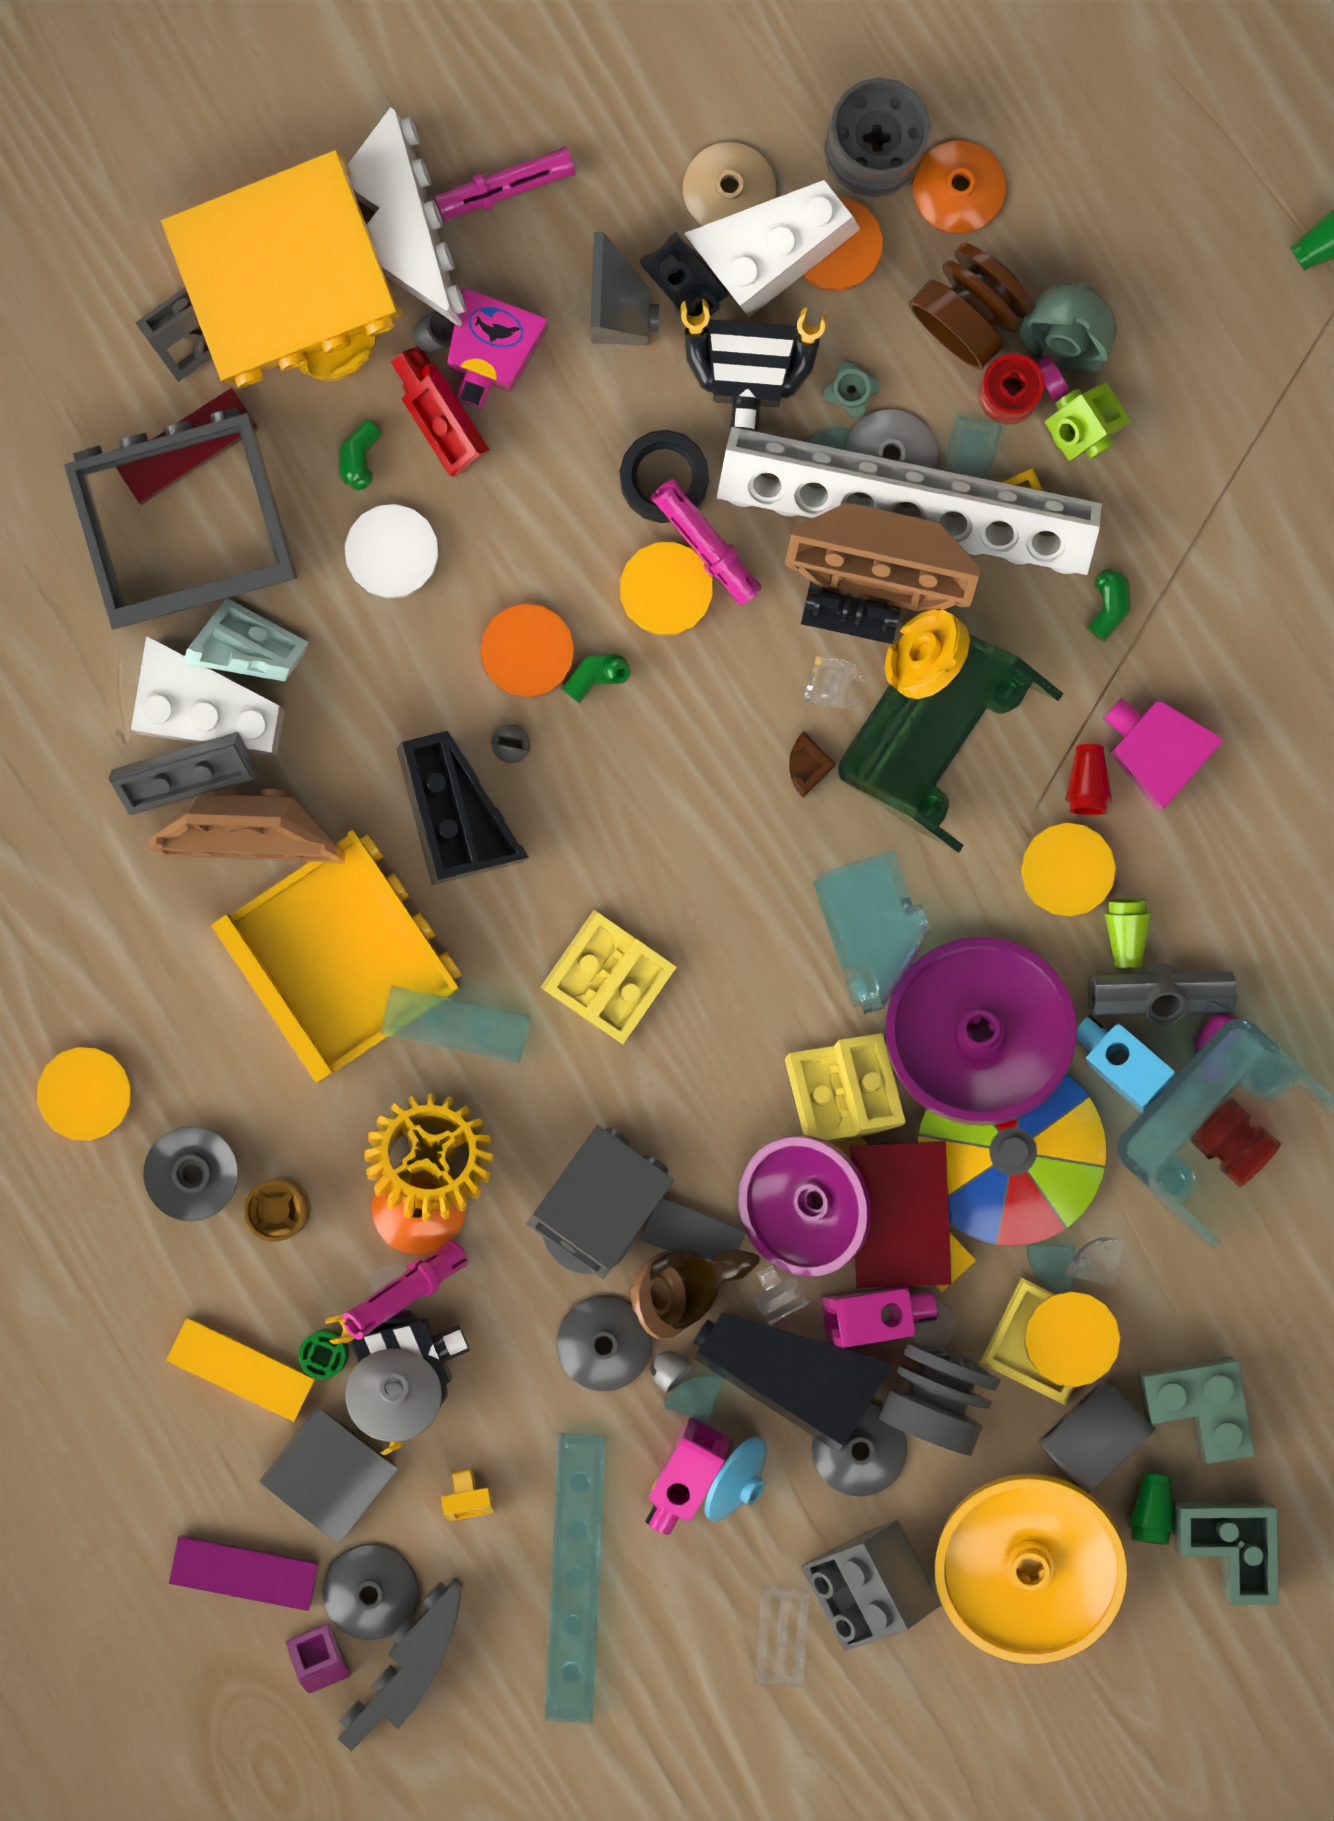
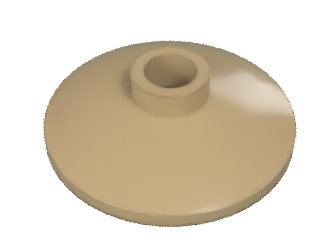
M736 142L714 144L701 151L689 164L683 180L684 203L691 217L701 227L776 197V180L768 161L752 147ZM726 178H733L738 182L739 187L735 192L727 193L722 190L721 182Z

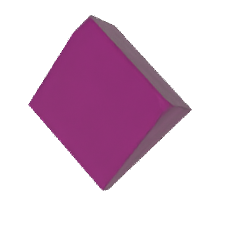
M330 1623L285 1641L298 1682L307 1693H313L351 1676Z

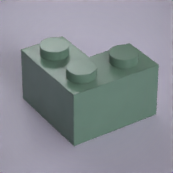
M1232 1357L1138 1372L1144 1414L1148 1422L1158 1424L1193 1418L1200 1458L1207 1464L1255 1456L1239 1362Z
M1269 1501L1174 1502L1175 1551L1181 1557H1222L1223 1598L1230 1605L1279 1604L1277 1507Z

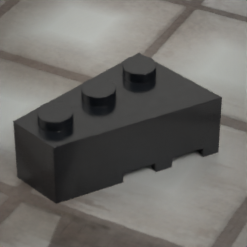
M448 731L400 743L396 749L431 885L523 863L529 858L522 845H519L504 822L505 819L498 808H495L479 783L480 780Z

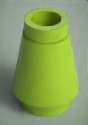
M1120 898L1109 900V911L1104 912L1114 958V967L1138 968L1143 966V957L1152 913L1147 910L1146 899Z

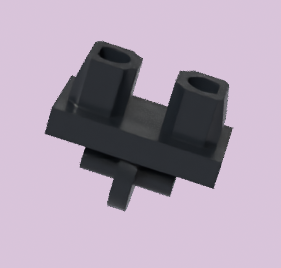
M677 231L669 237L661 248L639 260L643 269L679 310L681 303L686 301L687 314L690 316H699L703 312L702 299L707 301L711 316L719 310V302L728 296L726 288Z

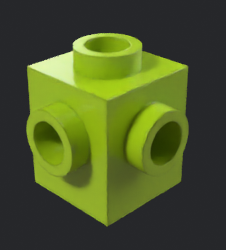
M1107 382L1083 394L1079 388L1070 392L1055 403L1059 411L1044 421L1052 434L1055 444L1063 451L1068 461L1087 453L1090 459L1100 455L1114 445L1110 437L1132 422Z

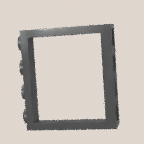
M237 407L226 411H219L210 414L212 421L210 424L194 428L192 420L164 427L167 436L148 441L146 433L133 435L119 440L120 449L102 453L101 446L90 447L73 453L75 461L64 464L112 630L297 579L250 414L239 415ZM240 433L277 564L125 606L87 475Z

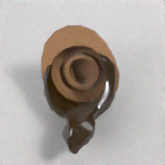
M730 1250L711 1259L690 1251L662 1252L653 1255L648 1262L642 1264L637 1269L634 1275V1280L629 1290L632 1310L637 1314L639 1322L645 1331L654 1338L674 1337L700 1320L709 1311L716 1300L721 1284L726 1281L744 1278L759 1264L760 1257L757 1254L743 1250Z

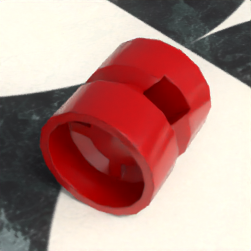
M1018 353L1005 354L995 359L987 368L978 390L979 404L984 413L993 421L1004 425L1018 424L1027 419L1036 409L1045 388L1044 375L1038 364L1029 357Z

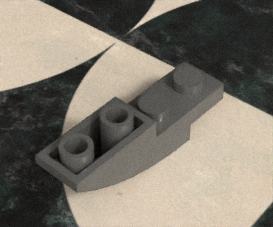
M457 1578L448 1587L440 1581L421 1602L427 1607L426 1611L415 1622L408 1616L389 1637L395 1644L388 1655L400 1667L396 1670L393 1666L389 1665L371 1685L377 1691L365 1705L357 1700L339 1720L344 1728L337 1739L351 1752L383 1717L399 1729L429 1688L442 1663L456 1624L463 1585Z

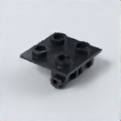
M810 581L801 625L893 644L901 608L892 606L893 603L889 602L886 605L868 601L862 596L859 599L851 597V594L848 593L841 595L828 592Z

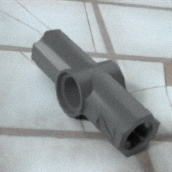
M1165 963L1151 964L1145 967L1139 974L1093 975L1089 977L1087 989L1088 1008L1091 1017L1146 1015L1154 1024L1163 1026L1179 1021L1185 1014L1231 1013L1235 1011L1237 1001L1236 980L1233 972L1177 973L1174 967Z

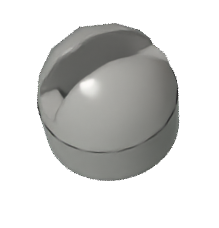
M664 1351L659 1353L651 1364V1376L663 1391L669 1393L687 1376L692 1365L682 1355L673 1351Z

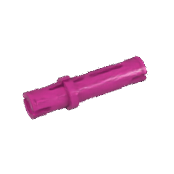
M564 146L557 151L519 163L485 177L481 173L472 176L473 181L433 195L443 222H447L449 219L483 208L484 212L493 209V203L526 191H531L570 175L574 176L576 172L568 149Z
M674 479L662 484L655 491L656 493L652 494L651 500L663 511L682 537L696 551L705 563L703 566L704 570L710 576L715 575L734 598L735 602L738 605H743L758 594L757 591L761 590L762 585L739 560L737 549L732 544L727 545L721 539L712 525L694 503L689 500Z
M450 1240L423 1260H414L408 1264L407 1271L379 1289L359 1305L345 1312L342 1315V1319L346 1321L343 1323L344 1327L355 1339L360 1340L376 1327L392 1318L423 1295L430 1296L438 1291L440 1283L467 1266L468 1260L464 1259L467 1257L466 1252L460 1244Z

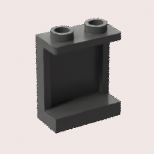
M597 1124L526 1225L601 1279H604L675 1179L667 1174L668 1169L661 1161L650 1155L642 1157L628 1147L630 1144L629 1140L619 1131L611 1127L603 1129Z

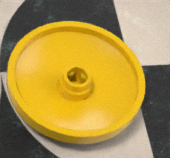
M1017 1474L998 1478L984 1484L957 1505L945 1523L939 1538L935 1559V1580L939 1598L946 1614L959 1632L971 1643L983 1651L1004 1660L1026 1664H1040L1062 1660L1079 1653L1094 1643L1108 1629L1123 1601L1127 1580V1559L1123 1540L1115 1522L1106 1509L1092 1495L1060 1478L1041 1474Z

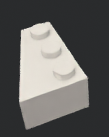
M822 180L684 234L750 318L857 233L860 227L825 180Z
M146 636L131 725L132 731L140 735L196 744L238 732L249 752L277 757L285 712L283 708L206 667L187 664L183 661L184 655Z

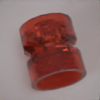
M1230 1098L1200 1126L1190 1142L1208 1159L1218 1157L1221 1160L1219 1170L1240 1188L1266 1165L1277 1152L1281 1143L1262 1125L1252 1127L1250 1125L1252 1116L1235 1099Z

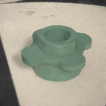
M844 362L839 365L837 369L838 376L833 384L826 386L824 389V398L829 404L837 403L845 408L850 417L858 418L865 413V404L869 397L878 392L879 381L875 376H867L861 370L856 369L855 364ZM849 386H854L856 388V392L854 394H849L847 392V388Z

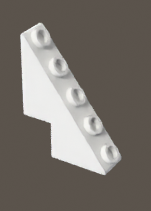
M390 107L348 163L351 171L348 178L356 199L375 212L366 226L385 276L460 327L463 324L460 313L466 312V305L458 285L452 286L448 271L455 269L454 261L446 242L440 243L437 229L443 227L442 218L435 201H429L425 187L431 185V178L422 158L417 159L414 145L420 144L419 135L411 117L401 119L398 113Z

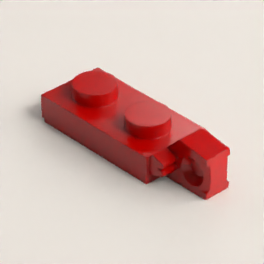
M418 346L401 352L391 361V364L404 383L403 389L406 395L401 398L449 476L454 477L463 473L490 451L442 373Z

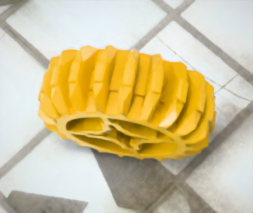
M430 1093L426 1097V1105L419 1106L417 1098L411 1095L408 1097V1110L404 1111L400 1105L394 1103L391 1105V1114L394 1120L380 1115L377 1118V1126L380 1131H370L368 1134V1143L373 1147L364 1151V1159L373 1165L366 1169L367 1178L369 1180H379L374 1186L376 1196L390 1193L387 1199V1207L390 1210L398 1207L401 1202L405 1203L403 1215L407 1219L411 1218L414 1214L415 1208L422 1209V1219L426 1222L431 1219L432 1209H439L440 1216L443 1219L449 1218L450 1204L464 1212L467 1209V1201L464 1195L478 1199L481 1196V1189L477 1183L484 1184L489 1182L490 1172L484 1167L493 1164V1154L484 1150L491 1146V1138L489 1135L479 1134L483 1129V1121L481 1119L468 1121L471 1109L467 1105L461 1107L457 1112L453 1111L454 1099L450 1096L444 1100L443 1106H437L435 1095ZM435 1126L447 1131L438 1135H432L425 1132L421 1127ZM404 1135L411 1152L402 1159V1165L393 1170L389 1160L390 1152L397 1140ZM464 1145L468 1154V1162L461 1175L454 1180L450 1175V1167L447 1162L456 1155V1149ZM421 1150L429 1156L437 1154V1165L428 1158L421 1160ZM418 1180H427L432 1182L436 1189H421L410 1184Z

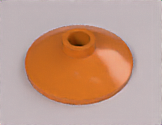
M965 140L948 141L937 145L922 158L913 178V198L922 217L933 227L951 234L975 232L988 225L999 213L1006 195L1005 174L997 158L985 147ZM956 176L965 177L969 181L968 189L964 191L954 189L952 179Z
M400 1164V1165L394 1167L393 1170H395L396 1168H398V1167L401 1166L402 1164ZM450 1172L452 1178L456 1180L457 1178ZM418 1180L410 1184L421 1189H436V1186L427 1180ZM375 1193L373 1195L372 1215L378 1232L389 1245L404 1253L425 1255L436 1252L445 1243L456 1238L465 1221L466 1210L461 1212L453 1204L449 1205L450 1217L446 1220L440 1216L439 1209H432L431 1219L427 1222L423 1221L422 1217H415L413 1215L407 1219L403 1215L405 1203L401 1202L398 1207L390 1210L387 1207V1199L390 1193L383 1196H376Z

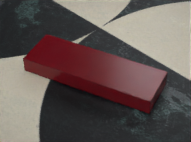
M231 387L177 423L192 420L193 426L196 428L212 423L210 414L219 411H226L236 407L238 408L239 415L246 414L248 411ZM252 419L253 425H254V428H255V431H256V430H258L259 428L257 427L256 423H255L254 420ZM163 431L153 439L167 436L166 432ZM240 433L118 466L116 469L138 503L142 505L242 439Z

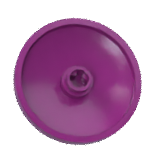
M970 937L954 940L934 948L918 959L905 972L892 994L887 1010L885 1027L889 1059L894 1072L905 1090L923 1107L944 1119L979 1126L1001 1124L1018 1119L1032 1112L1048 1100L1058 1089L1070 1068L1074 1056L1077 1030L1076 1015L1070 994L1056 971L1031 950L1017 943L993 937Z

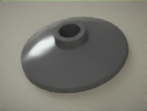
M196 1126L180 1127L160 1137L148 1152L143 1170L144 1185L154 1205L166 1215L182 1221H199L220 1212L232 1199L239 1177L237 1159L230 1145L217 1133ZM190 1164H195L201 1169L202 1175L197 1182H190L185 1177V1169Z
M593 1297L577 1304L565 1316L557 1336V1352L561 1365L575 1382L595 1391H613L627 1386L642 1373L651 1353V1335L640 1324L637 1314L632 1310L631 1304L615 1297ZM601 1336H607L613 1342V1348L607 1354H601L595 1349L594 1343Z
M869 1403L838 1452L817 1438H813L812 1453L815 1466L824 1481L835 1490L850 1496H869L889 1487L900 1475L907 1456L906 1437L903 1431L878 1419L882 1410L881 1406ZM857 1442H865L869 1446V1454L863 1459H857L851 1453L852 1446Z
M360 1545L344 1552L330 1567L323 1586L324 1604L331 1620L346 1634L363 1640L383 1639L392 1635L408 1616L411 1618L418 1599L417 1579L410 1564L396 1551L381 1545ZM366 1586L374 1587L378 1592V1599L373 1603L365 1602L360 1595L362 1588Z

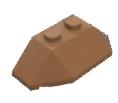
M848 502L793 527L784 563L791 570H798L806 579L825 591L841 595L848 593L851 594V597L859 599L862 596L865 597V600L886 605L889 602L893 603L892 606L917 612L946 609L954 605L960 608L970 607L981 570L941 523Z
M232 787L215 790L214 794H199L149 840V849L159 856L345 863V853L298 801L293 797H289L288 791L280 789H262L260 796L243 795V790Z

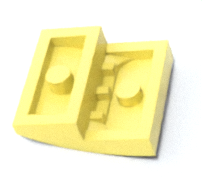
M593 910L540 988L615 1040L624 1044L677 967Z
M883 1033L838 1040L834 1046L793 1052L786 1056L785 1063L803 1135L817 1137L832 1144L882 1132L906 1123Z

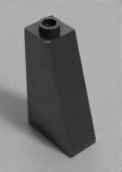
M722 1312L716 1323L707 1319L693 1341L694 1344L700 1347L694 1358L696 1361L837 1452L847 1440L893 1367L888 1362L724 1312Z

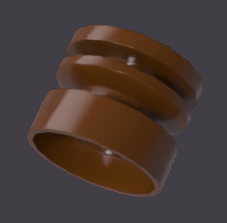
M962 243L955 251V258L958 263L947 260L942 265V271L952 287L950 288L936 280H929L910 300L909 308L919 322L951 353L973 368L982 370L1003 347V342L992 326L996 325L1009 333H1016L1020 328V322L1016 316L1022 319L1025 316L1028 317L1036 305L1019 280L1007 267L979 248L969 243Z

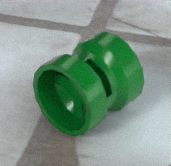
M330 1329L317 1330L303 1341L299 1348L298 1358L301 1368L307 1375L323 1380L332 1378L344 1368L350 1353L348 1343L332 1344L329 1341L339 1338L341 1336L340 1333Z

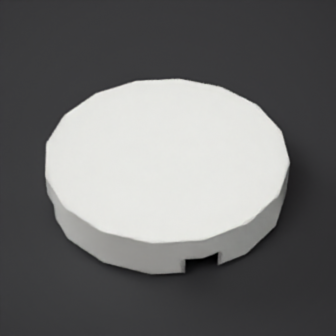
M398 504L376 506L361 514L350 528L345 543L346 565L354 580L370 594L386 599L408 597L421 589L425 583L427 584L434 575L439 559L438 540L429 522L414 509Z

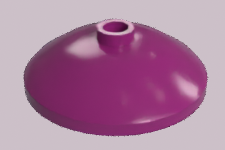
M786 1136L761 1148L752 1157L744 1170L738 1198L741 1221L754 1247L771 1264L794 1275L815 1277L840 1269L858 1254L865 1243L870 1229L871 1202L866 1183L853 1161L838 1147L813 1136ZM815 1192H818L823 1199V1205H820L816 1202L814 1197Z

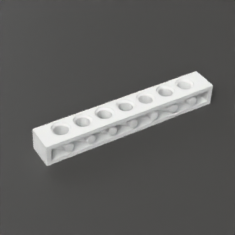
M731 427L717 493L718 499L727 500L733 505L771 509L780 515L789 517L800 515L814 518L847 502L870 506L879 510L941 523L967 554L979 555L983 553L1005 558L1014 564L1031 563L1050 567L1062 574L1079 573L1087 575L1100 528L1102 503ZM771 473L777 476L778 478L768 479L763 477L761 474ZM819 483L822 486H824V488L815 489L807 484ZM863 492L871 497L859 498L853 493ZM911 502L917 507L907 508L899 503ZM953 511L961 513L963 516L951 517L946 513ZM1003 521L1008 523L1009 526L998 527L992 523ZM1050 531L1056 535L1047 537L1039 534V532Z

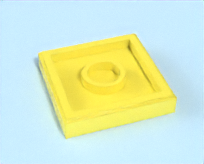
M1020 1277L979 1363L1066 1405L1074 1387L1055 1384L1039 1374L1028 1359L1024 1341L1028 1318L1039 1303L1054 1293Z

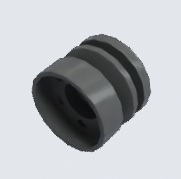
M881 77L860 81L844 92L834 107L824 148L828 168L839 184L855 194L879 197L893 194L910 182L922 161L931 128L927 107L918 94L900 81ZM869 138H877L878 145L882 146L881 151H872V144L868 143Z
M907 1342L903 1354L922 1363L920 1371L903 1365L898 1366L896 1372L913 1383V1389L911 1393L889 1389L878 1419L898 1430L932 1444L971 1456L982 1426L964 1413L968 1405L990 1409L991 1400L974 1393L973 1390L975 1385L996 1391L1000 1379L990 1374L978 1362L935 1345L934 1347L919 1346Z

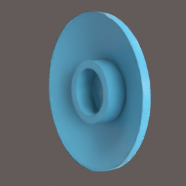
M752 1437L743 1442L729 1456L716 1475L709 1489L704 1507L705 1516L712 1522L724 1520L737 1511L744 1503L748 1505L754 1504L762 1494L765 1481L761 1479V1475L766 1462L767 1444L761 1438Z

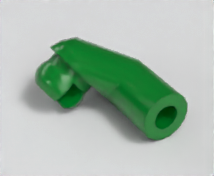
M367 418L339 448V476L344 484H350L357 491L364 490L372 482L373 473L366 468V452L383 435Z
M1112 569L1101 571L1095 579V587L1102 593L1104 607L1087 626V629L1102 642L1107 640L1131 609L1129 582L1121 572H1115Z
M614 653L589 655L584 658L561 690L578 703H581L595 684L625 683L630 677V665L624 657Z

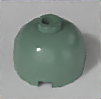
M1084 283L1056 285L1044 290L1034 298L1033 301L1036 306L1028 317H1024L1019 330L1022 344L1034 356L1040 359L1044 351L1061 358L1055 364L1058 368L1079 373L1095 372L1101 369L1103 361L1107 363L1116 338V321L1111 307L1093 287Z

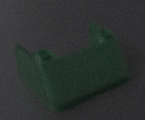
M969 634L968 656L960 672L946 687L936 694L921 699L908 698L890 684L842 756L838 767L840 779L854 790L915 830L958 853L964 845L939 826L947 815L949 799L947 794L936 787L963 743L986 709L997 714L1007 713L1022 702L1029 688L1056 701H1059L1064 694L1020 657Z

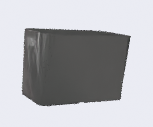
M1102 1379L1072 1410L1066 1413L1046 1432L1038 1442L1072 1482L1089 1494L1133 1453L1156 1428L1109 1383Z

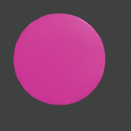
M1049 354L1035 361L1044 375V389L1053 403L1070 393L1065 380Z

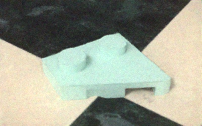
M226 598L188 647L183 661L189 665L285 682L304 656L309 642Z

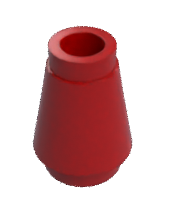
M1080 744L1075 747V755L1065 801L1070 803L1069 811L1073 814L1084 816L1106 814L1108 803L1112 802L1104 747L1102 745Z

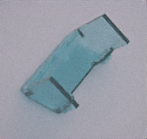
M894 850L819 874L820 880L813 882L857 1016L866 1015L885 1007L923 946L922 934L930 932L922 905H912Z
M1244 1019L1231 1020L1224 1023L1120 1135L1116 1147L1117 1156L1122 1165L1154 1199L1206 1247L1215 1249L1221 1241L1182 1206L1194 1189L1195 1178L1190 1166L1176 1153L1239 1085L1257 1099L1273 1100L1282 1096L1294 1083L1328 1115H1334V1096L1254 1023Z

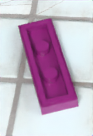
M180 1535L177 1540L169 1584L309 1611L319 1562Z

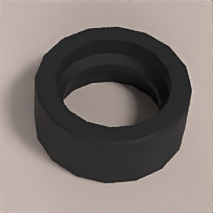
M670 430L649 432L635 440L625 452L619 470L622 494L630 508L644 519L658 523H668L670 520L654 502H651L641 493L637 486L636 473L638 466L646 455L655 450L668 449L678 452L687 460L691 467L692 482L690 489L685 495L696 507L704 500L709 483L707 460L699 446L686 435Z

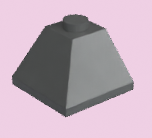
M594 232L591 299L592 343L649 345V332H658L659 304H650L649 288L604 232Z

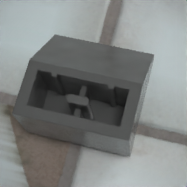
M898 1520L866 1531L801 1566L844 1651L908 1630L941 1606Z

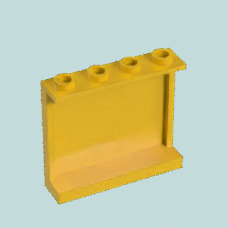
M331 151L161 220L221 381L229 384L236 383L238 388L253 385L264 379L262 372L277 366H280L281 371L296 368L308 362L306 355L322 348L325 354L339 351L351 345L350 337L367 331L369 337L387 332L395 327L393 320L404 316L403 310L396 306L348 175L351 174L345 156L338 151Z
M354 830L348 832V836L337 843L345 853V863L308 862L231 915L226 914L211 924V927L316 1083L322 1082L461 989L455 980L462 975L461 971L447 951L440 956L429 941L436 934L421 912L412 916L404 904L403 900L410 895L395 873L386 877L377 863L378 860L383 858V855L369 834L360 838Z

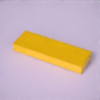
M190 1317L186 1318L166 1361L292 1422L296 1421L315 1381V1378Z

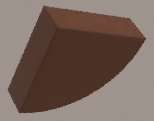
M804 731L796 740L789 760V772L792 783L802 798L837 765Z

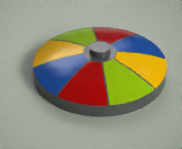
M1067 1074L1058 1089L1048 1100L1032 1112L1018 1119L995 1125H967L944 1119L925 1109L917 1133L916 1142L946 1141L949 1223L973 1238L996 1245L1020 1246L1033 1244L1053 1237L1067 1229L1086 1211L1093 1201L1105 1170L1106 1139L1101 1118L1087 1093Z

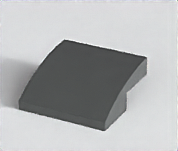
M317 1406L259 1481L289 1507L340 1544L398 1468L394 1462L360 1439L352 1429L320 1406Z

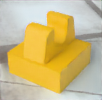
M471 1468L452 1472L455 1494L441 1496L443 1513L448 1522L495 1513L490 1490L488 1488L476 1489L474 1473L471 1472Z

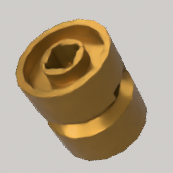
M277 1178L262 1182L249 1192L244 1201L243 1216L246 1226L253 1235L263 1241L279 1242L289 1239L303 1230L310 1217L311 1205L309 1197L301 1185L290 1179Z

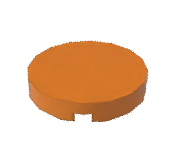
M838 197L854 217L860 230L802 276L807 283L823 291L843 292L860 285L873 275L881 260L883 236L878 220L866 206L851 198Z
M523 603L508 607L492 618L482 636L480 655L484 670L496 687L513 696L534 698L550 693L563 683L572 667L575 649L570 630L559 615L544 606Z

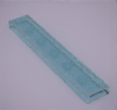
M558 1433L545 1721L592 1723L606 1435Z

